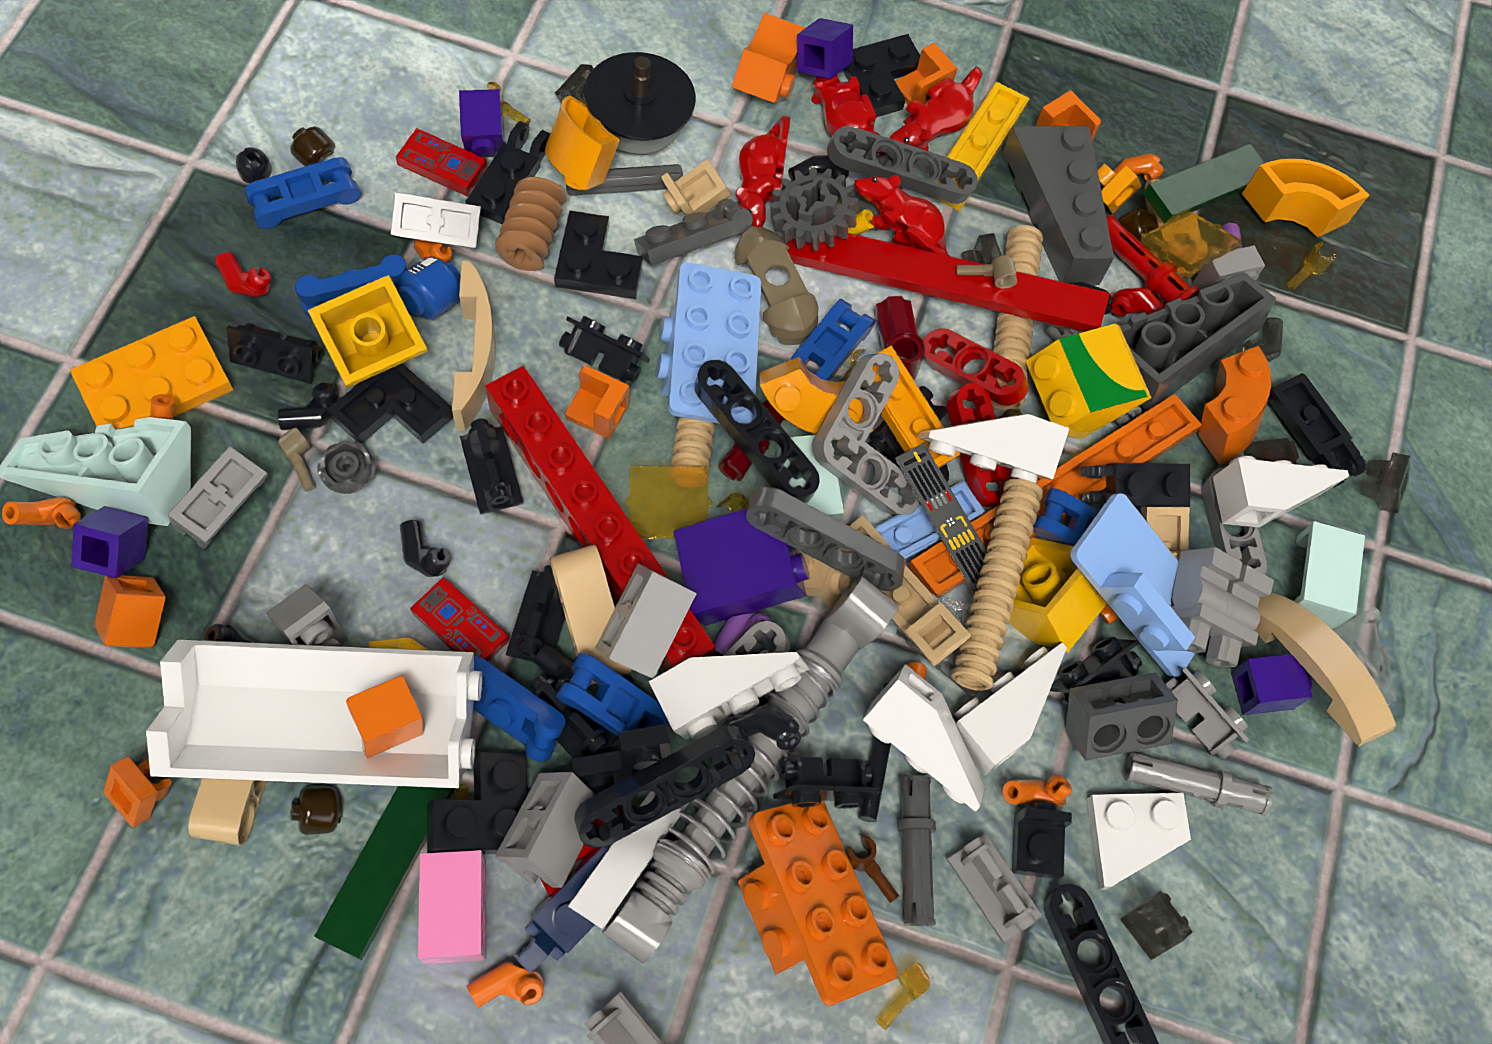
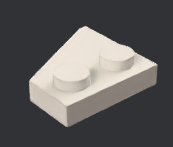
M1184 793L1091 795L1087 798L1099 890H1106L1191 840Z

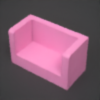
M481 850L420 854L418 959L424 964L486 960V859Z

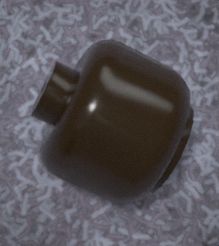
M313 126L305 129L302 127L292 136L294 141L291 144L290 152L300 163L308 166L319 163L327 156L332 155L336 146L333 140L321 128Z
M1138 208L1118 219L1145 247L1156 241L1158 223L1153 214Z
M329 785L306 786L302 788L298 801L291 802V821H298L299 831L303 835L326 834L335 831L337 824L341 821V795L338 794L333 786Z

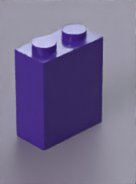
M747 508L674 530L684 585L686 588L697 593L690 606V610L704 626L807 596L804 581L809 580L810 575L803 554H797L796 549L752 526L746 519Z

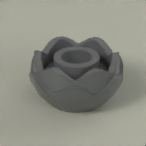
M341 441L329 446L323 452L320 463L317 466V471L320 479L328 489L341 494H350L362 490L371 482L375 473V460L363 444ZM345 467H351V470L347 472L344 471Z

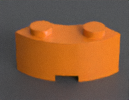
M763 13L752 41L743 50L732 88L773 103H777L782 97L788 99L796 79L797 34L804 30L805 27Z
M1259 346L1220 361L1213 390L1216 398L1205 404L1201 420L1202 426L1199 428L1198 436L1219 465L1227 463L1241 454L1252 443L1261 424L1271 389V373L1268 361Z

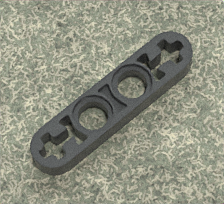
M853 126L840 127L827 145V154L830 160L841 168L869 177L889 178L896 175L901 179L900 187L955 204L964 202L976 190L978 185L975 171L963 162ZM842 142L849 143V150H851L852 153L845 151L846 146ZM876 152L887 153L892 158L893 166L885 167L881 165L876 159ZM918 163L925 166L929 171L930 178L922 179L914 173L913 164ZM953 177L958 179V185L961 186L962 189L957 187V181L952 179Z
M762 487L751 493L746 519L755 528L855 580L863 576L881 591H892L902 585L905 559L898 552L782 490ZM799 528H808L817 532H808ZM839 548L849 549L855 552H847L840 550Z

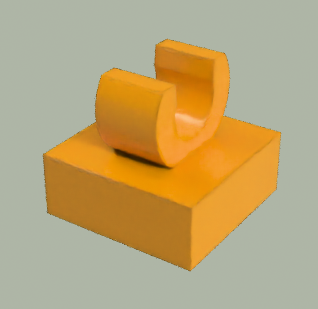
M1105 163L1097 170L1100 185L1103 187L1101 192L1104 207L1111 214H1114L1142 186L1137 175L1127 166L1117 175Z

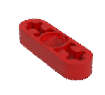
M940 328L933 330L923 339L925 344L924 357L928 365L937 372L962 385L968 383L981 385L988 392L992 401L1003 406L1017 404L1027 395L1028 382L1023 369L1018 364L949 329ZM948 346L955 357L952 359L949 353L942 350L935 353V350L937 348L945 349ZM981 359L985 361L984 367L979 372L974 374L963 372L965 365L971 360ZM996 373L997 378L1005 383H1009L1014 379L1015 384L1013 386L1004 385L1001 388L997 379L993 376Z
M965 384L954 390L947 399V411L952 426L996 419L990 396L979 384ZM963 400L973 401L975 409L965 408ZM960 452L969 489L980 505L985 508L1000 505V498L1004 493V484L1006 481L1013 479L1010 477L1011 469L997 465L995 471L988 469L981 471L980 467L969 463L970 455ZM986 483H996L998 490L988 491Z

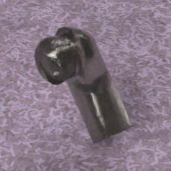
M1277 317L1266 318L1262 326L1261 339H1257L1253 343H1251V340H1248L1243 345L1242 350L1245 351L1259 346L1268 362L1278 358L1282 352L1283 320Z

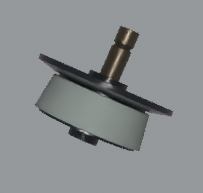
M644 52L622 53L605 59L590 72L584 87V100L588 112L601 121V124L611 134L620 139L617 149L634 154L654 153L673 143L680 129L692 117L696 102L692 81L678 65L661 56Z

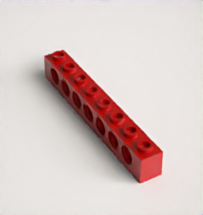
M524 365L485 385L491 413L499 425L503 427V431L580 547L596 545L610 592L618 602L638 563L668 578ZM690 608L660 665L664 672L689 658L711 657L715 655L716 646Z

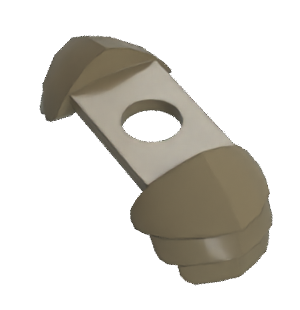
M751 226L742 234L735 247V263L737 265L748 263L753 275L760 278L761 291L769 305V308L763 312V320L769 324L771 334L778 337V341L783 345L802 344L818 325V302L815 296L806 289L787 251L790 249L788 243L771 230L764 227ZM780 268L788 273L789 281L784 285L776 286L769 283L765 275L770 269Z

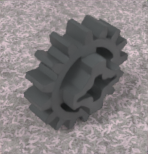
M811 167L807 176H803L797 170L795 171L794 181L783 178L781 180L782 190H773L772 192L773 202L770 203L771 219H773L775 232L782 231V238L785 242L795 238L798 249H801L806 242L812 244L814 251H817L820 242L824 241L829 247H834L835 236L846 239L848 238V227L855 228L857 225L856 214H859L858 198L855 197L854 185L846 186V176L844 175L833 179L832 169L828 168L823 175H817L816 168Z

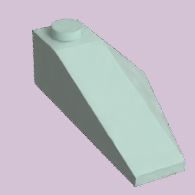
M147 417L135 419L133 427L115 429L111 424L97 426L95 433L73 436L70 431H62L20 438L1 463L0 478L56 497L69 498L75 503L96 510L107 506L148 517L149 524L168 526L170 523L168 518L169 512L191 489V427L186 421Z

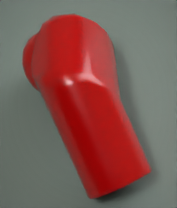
M232 252L221 253L215 258V264L227 288L232 293L257 298L265 295L270 290L271 275L264 268L260 267L258 273L256 268H251L249 272H245Z
M1145 287L1122 289L1113 295L1110 304L1111 311L1119 317H1125L1126 314L1143 312L1149 315L1165 308V305L1151 290Z

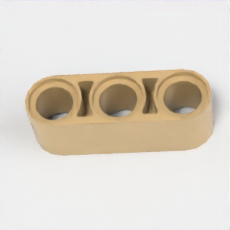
M596 545L550 557L553 576L576 657L579 653H584L596 658L620 676L631 673L630 668L607 658L595 648L615 609ZM593 680L590 683V685L596 684V682Z
M202 778L189 818L188 829L190 837L243 846L250 835L266 781Z

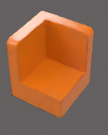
M935 43L924 47L921 51L917 70L896 80L905 98V103L908 105L914 100H919L926 104L931 99L928 95L930 88L948 78L954 81L957 67Z
M1070 90L1042 108L1036 126H1089L1093 141L1101 120Z
M583 365L579 372L580 388L565 411L566 419L610 439L629 407V385Z
M121 575L118 578L104 577L94 626L105 646H154L166 598L154 577Z
M403 675L350 696L346 700L347 708L361 736L362 749L366 758L375 756L423 735V718Z

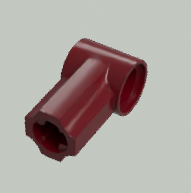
M889 296L886 300L876 303L875 306L881 347L884 350L892 346L912 379L915 380L924 356L925 344L917 333L911 301L905 300L903 296Z

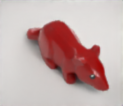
M975 66L961 83H956L951 78H948L936 84L928 91L931 99L926 104L919 100L909 103L906 110L911 115L903 121L905 125L895 131L890 136V139L929 151L928 143L941 134L956 132L964 128L973 114V94L983 75L981 68Z
M838 75L832 79L816 76V80L813 82L815 92L812 96V102L816 105L822 104L825 126L831 136L843 126H853L878 134L874 131L875 111L867 94L859 96L860 85L856 76L850 77L848 82H841L838 79ZM881 151L876 152V155L878 157H882L884 154H887Z
M782 116L767 134L756 136L747 141L740 151L738 165L743 182L742 187L738 188L735 193L739 199L737 203L752 214L753 222L751 226L763 227L766 221L765 204L767 201L773 202V190H781L791 119L788 116Z
M894 175L889 178L875 176L854 181L857 193L866 201L874 204L880 212V215L872 217L870 223L880 230L891 228L895 232L892 238L895 244L950 256L945 246V223L941 212L936 205L928 200L910 196L900 189L901 179L899 176Z

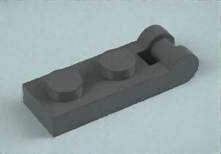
M726 198L719 201L715 210L711 212L691 213L683 218V222L672 226L660 225L652 227L645 232L646 235L635 238L634 242L638 255L643 256V259L652 266L743 233L751 227L753 217L747 209L740 206L734 200Z

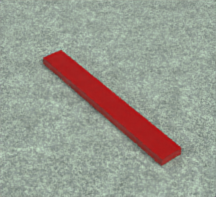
M848 233V238L846 239L835 236L834 247H829L825 241L820 242L817 251H814L812 244L808 242L801 249H798L795 238L787 242L790 247L787 251L794 264L1083 332L1101 327L1110 296L1109 292L1017 271V284L1013 287L1002 289L996 287L993 276L957 275V265L985 264Z

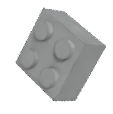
M1254 245L1210 255L1192 283V286H1197L1202 290L1243 273L1248 274L1256 281L1265 264Z

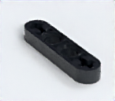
M721 360L705 362L699 368L694 383V389L698 398L772 488L782 490L800 501L808 503L814 496L820 483L819 473L814 465L728 363ZM709 377L714 381L718 379L723 380L722 388L717 384L709 386L707 384ZM724 396L728 398L725 404L722 403ZM736 407L747 408L752 412L754 421L749 424L738 423L733 419L731 410ZM763 440L776 442L781 448V455L776 458H769L763 455L759 450L758 443ZM787 460L791 461L788 469L784 466L780 472L777 471ZM791 478L795 480L803 478L806 484L804 487L798 485L793 488L789 482Z
M737 726L719 728L585 800L579 805L574 816L580 840L586 846L592 848L609 846L743 774L751 767L755 758L754 747L748 735L742 728ZM733 746L737 752L728 756L724 750ZM708 757H710V760L714 765L709 769L704 760ZM685 767L699 768V772L693 780L686 783L674 781L676 774ZM650 790L655 793V797L647 805L633 806L630 804V800L638 792ZM621 805L624 815L620 816L618 809H615V807ZM600 818L602 822L606 823L597 827L592 821Z
M1064 884L1054 889L1044 901L1045 917L1103 1044H1130L1125 1031L1114 1034L1111 1026L1125 1024L1131 1019L1135 1027L1125 1030L1132 1043L1159 1044L1088 893L1080 886L1074 884ZM1062 895L1067 902L1075 900L1078 909L1073 912V918L1078 927L1087 923L1090 928L1089 931L1081 932L1070 939L1067 932L1075 929L1076 926L1069 914L1061 915L1058 911V906L1063 903ZM1082 941H1092L1101 950L1102 959L1097 968H1087L1079 960L1077 952L1078 946ZM1105 988H1113L1123 997L1124 1009L1118 1017L1109 1016L1101 1008L1100 995Z

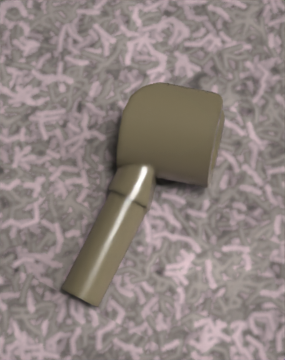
M1006 255L995 258L991 264L957 265V275L993 276L994 283L998 288H1010L1017 284L1014 261Z
M293 428L279 438L278 444L284 457L295 468L304 491L308 492L313 490L315 485L300 455L310 449V445L297 428Z

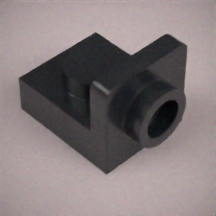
M1033 802L1029 804V807H1025L1014 816L1013 874L1060 879L1064 876L1065 828L1072 824V813L1058 811V806L1053 803Z

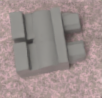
M1216 547L1181 551L1172 595L1174 606L1170 607L1195 636L1186 651L1192 653L1205 652L1207 642L1209 641L1206 662L1220 668L1237 667L1241 647L1256 646L1259 633L1255 632L1260 622L1258 610L1260 597L1271 595L1274 580L1248 565H1242L1243 562Z

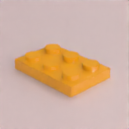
M195 316L70 369L96 426L111 424L115 429L134 426L135 419L150 417L151 398L155 395L165 394L175 399V417L233 391Z

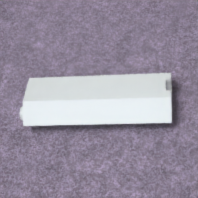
M177 640L160 661L164 708L146 730L150 776L459 788L464 770L473 768L475 740L470 738L474 700H480L482 692V672L474 671V652ZM403 675L423 718V735L375 756L366 758L362 749L361 736L347 708L346 700L350 696Z

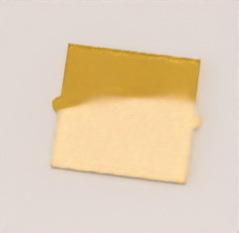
M1193 212L1141 236L1142 244L1159 253L1162 259H1169L1189 272L1240 248L1242 240L1221 229L1220 224H1213Z
M630 465V497L625 499V504L630 507V522L642 539H675L674 530L707 521V507L712 505L711 498L708 497V465Z

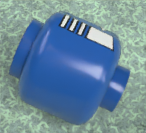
M426 257L401 274L397 292L410 315L433 320L459 302L461 275L452 263H444L436 257Z

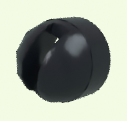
M247 147L236 156V168L244 182L250 184L270 177L272 168L268 157L262 150L256 147ZM252 161H256L260 166L256 168Z

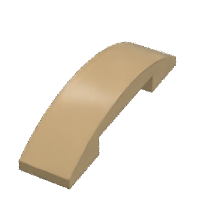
M462 261L459 297L464 319H475L472 372H454L452 413L457 431H466L479 413L487 397L485 385L492 382L496 357L495 333L488 295L483 281L471 261Z
M863 515L849 525V527L891 548L888 542ZM839 548L840 550H843V551L855 552V551H852V550H849V549ZM906 565L902 585L892 591H882L899 604V608L891 620L933 666L937 665L971 637L964 626L942 602H938Z
M1272 593L1268 597L1260 598L1258 605L1260 622L1255 632L1259 633L1258 636L1265 643L1278 639L1333 699L1327 712L1358 747L1395 729L1397 725L1391 710L1376 682L1356 654L1326 623L1308 609L1284 596Z

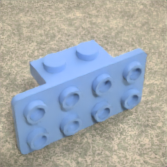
M685 262L680 266L675 305L669 317L663 316L660 325L659 341L665 342V351L659 354L656 367V378L662 379L661 395L668 396V411L673 416L719 423L698 398L694 389L699 368L710 360H721L728 363L752 392L756 394L761 280L756 275ZM709 377L707 384L709 386L717 384L722 388L724 381L721 379L714 381ZM724 396L722 401L723 404L728 400L726 396ZM736 407L731 410L733 419L738 423L749 424L754 420L752 412L747 408Z
M1122 493L1113 494L1071 550V559L1166 675L1179 677L1182 675L1181 671L1188 666L1195 653L1186 651L1195 636L1170 607L1174 606L1172 595L1178 560L1127 496Z

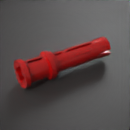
M1109 215L1106 217L1112 250L1145 280L1144 286L1151 290L1153 294L1156 293L1165 303L1179 298L1185 301L1198 296L1201 289L1197 286L1191 287L1176 273L1177 267L1173 263H1162L1141 241L1116 220L1115 216Z

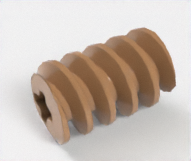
M527 177L518 181L514 188V195L509 202V209L505 214V221L500 228V234L495 242V249L498 255L507 264L524 271H536L544 266L542 258H545L549 253L548 245L554 238L552 231L558 226L557 218L562 214V205L567 199L566 192L560 185L540 177Z

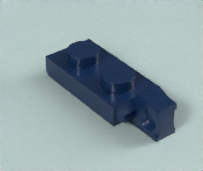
M607 846L596 848L567 877L563 887L557 888L531 914L532 920L525 927V930L531 937L514 953L516 960L530 974L549 955L558 961L565 952L568 954L595 926L594 923L568 906L608 852L609 848Z

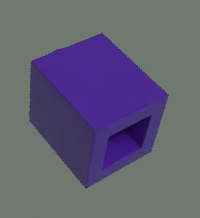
M819 18L797 34L798 72L832 79L853 62V24Z
M500 89L459 90L460 127L464 149L478 156L495 154L505 143L503 104Z
M103 506L76 522L73 529L71 567L118 578L145 559L148 517Z
M1292 654L1247 659L1231 672L1242 715L1294 710L1313 697L1311 693V675Z

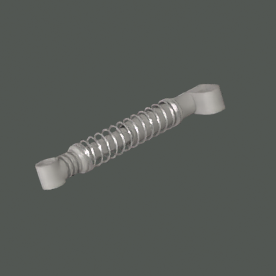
M863 576L859 577L845 589L806 647L796 651L807 663L809 670L800 674L801 679L794 686L784 691L777 692L774 690V692L765 694L764 696L767 700L765 705L774 706L793 716L799 724L801 737L808 736L810 733L808 723L818 722L820 718L818 709L828 707L830 704L829 697L836 696L843 683L841 678L843 671L860 649L880 635L894 617L899 604ZM762 733L749 736L755 751V758L751 767L743 774L709 791L710 794L705 801L700 798L691 801L699 808L694 817L686 812H679L680 817L688 823L687 827L682 833L673 827H668L669 833L677 840L660 839V843H657L653 850L654 861L650 865L653 872L647 870L644 873L643 878L646 880V883L643 881L637 883L636 888L639 893L631 891L624 898L605 925L602 933L642 964L646 962L663 941L672 925V919L668 915L676 916L679 911L676 903L679 905L685 903L686 897L683 893L690 895L693 890L702 889L705 882H708V878H711V874L714 873V866L708 857L714 859L725 857V850L720 842L734 843L736 841V835L732 827L740 828L747 825L745 814L742 811H757L758 806L754 796H767L768 788L765 781L773 782L778 780L777 768L784 758L785 760L788 759V752L798 751L799 744L792 750H781L777 747L776 741ZM734 748L731 750V752L724 750L728 756H731L737 752ZM759 782L764 788L763 793L753 792ZM748 797L754 805L751 809L743 807ZM737 813L743 820L742 824L732 822ZM726 829L730 832L731 839L721 837ZM715 845L719 848L720 855L710 853Z

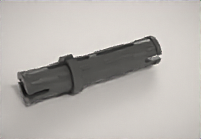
M912 775V780L908 776L900 778L902 819L897 821L898 832L903 834L905 913L903 922L906 926L936 925L934 919L931 833L936 831V821L931 819V778L921 775Z

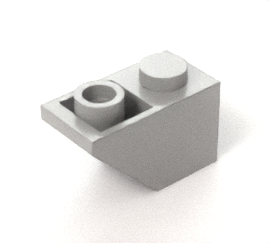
M306 584L266 612L276 629L290 645L342 647V644L348 640L330 607Z

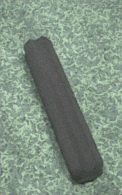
M679 164L612 168L608 170L604 183L588 190H577L567 184L565 185L567 194L570 196L668 189L661 176L668 172L672 179L677 181L683 176V170Z

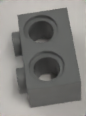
M1156 672L1070 688L1066 733L1085 761L1172 744L1178 699Z

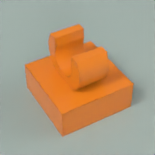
M128 756L110 766L103 793L130 826L134 828L150 819L155 802L167 796L172 781L166 778L159 783L152 784L147 779L151 777L149 760L143 761L136 766Z

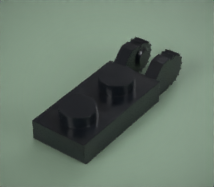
M522 121L515 124V127H513L509 134L507 144L504 143L465 201L469 205L481 206L480 215L499 224H503L505 221V214L509 209V202L514 195L516 184L524 178L535 177L540 169V162L546 153L545 146L550 133L541 130L534 138L529 153L521 150L530 131L529 124Z
M1301 373L1270 389L1269 403L1310 459L1316 462V465H1326L1330 469L1343 470L1344 468V470L1348 471V474L1354 477L1365 472L1367 469L1366 460L1363 459L1360 451L1351 441L1353 437L1305 374ZM1344 480L1335 485L1334 487L1344 483Z
M1110 463L1106 464V466H1081V476L1083 477L1086 476L1090 479L1106 477V493L1102 491H1088L1086 494H1081V501L1086 504H1105L1111 495L1122 493L1127 496L1135 507H1190V464Z

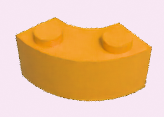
M567 96L562 100L545 146V152L552 165L564 175L563 181L565 184L577 190H588L604 183L620 139L611 134L601 124V121L588 112L586 104L572 96Z
M1280 159L1260 165L1242 193L1264 222L1277 219L1294 221L1307 227L1317 237L1347 224L1369 197V194L1358 183L1344 173L1330 166L1303 159Z
M800 357L759 372L760 387L776 411L795 426L814 434L818 433L846 381L833 382L819 378L806 368ZM856 398L850 402L848 407V414L855 423H858L864 414V407L860 400Z

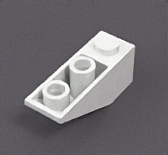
M1030 414L921 431L918 438L930 442L928 449L933 452L954 457L955 452L958 451L970 455L969 463L992 471H995L996 466L1000 465L1012 469L1011 478L1025 479L1036 483L1037 479L1054 478L1069 428Z
M1252 456L1235 458L1229 462L1226 468L1213 477L1222 524L1261 527L1322 495L1349 477L1347 470L1330 469L1326 465H1295L1287 460L1276 462L1256 460Z
M1063 642L1050 652L1045 647L1040 648L1025 660L1023 664L1027 669L1016 678L1011 672H1008L989 689L993 693L992 696L982 703L977 698H974L954 714L958 719L956 725L974 765L984 777L1019 751L1031 738L1067 649Z
M797 652L692 657L652 679L649 683L673 731L686 740L691 737L696 740L715 731L718 727L717 722L732 713L737 716L754 709L760 702L758 698L775 689L777 692L794 686L800 681V674L809 670V667Z
M905 664L870 704L863 721L868 724L870 731L876 738L884 743H892L902 751L913 768L921 773L928 772L939 781L950 798L961 804L965 802L974 811H977L981 805L985 787L941 692Z

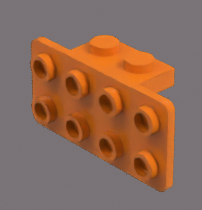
M821 801V805L814 807H793L792 803L752 815L748 821L749 827L765 864L738 880V883L743 893L744 902L754 920L762 940L763 949L771 962L775 975L806 962L820 999L826 1006L836 1005L897 978L896 966L824 801Z

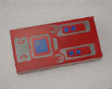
M418 128L414 130L396 155L399 166L467 197L488 168L485 158Z
M444 577L410 608L411 613L453 652H474V656L489 662L510 641L508 634Z

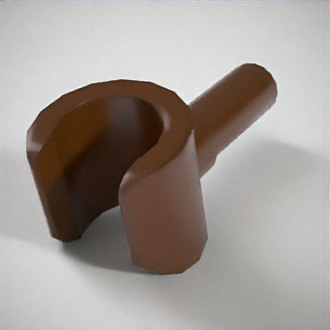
M861 836V843L870 855L867 858H858L848 846L847 857L854 870L865 871L873 879L888 902L891 903L899 895L875 861L876 844L870 837Z

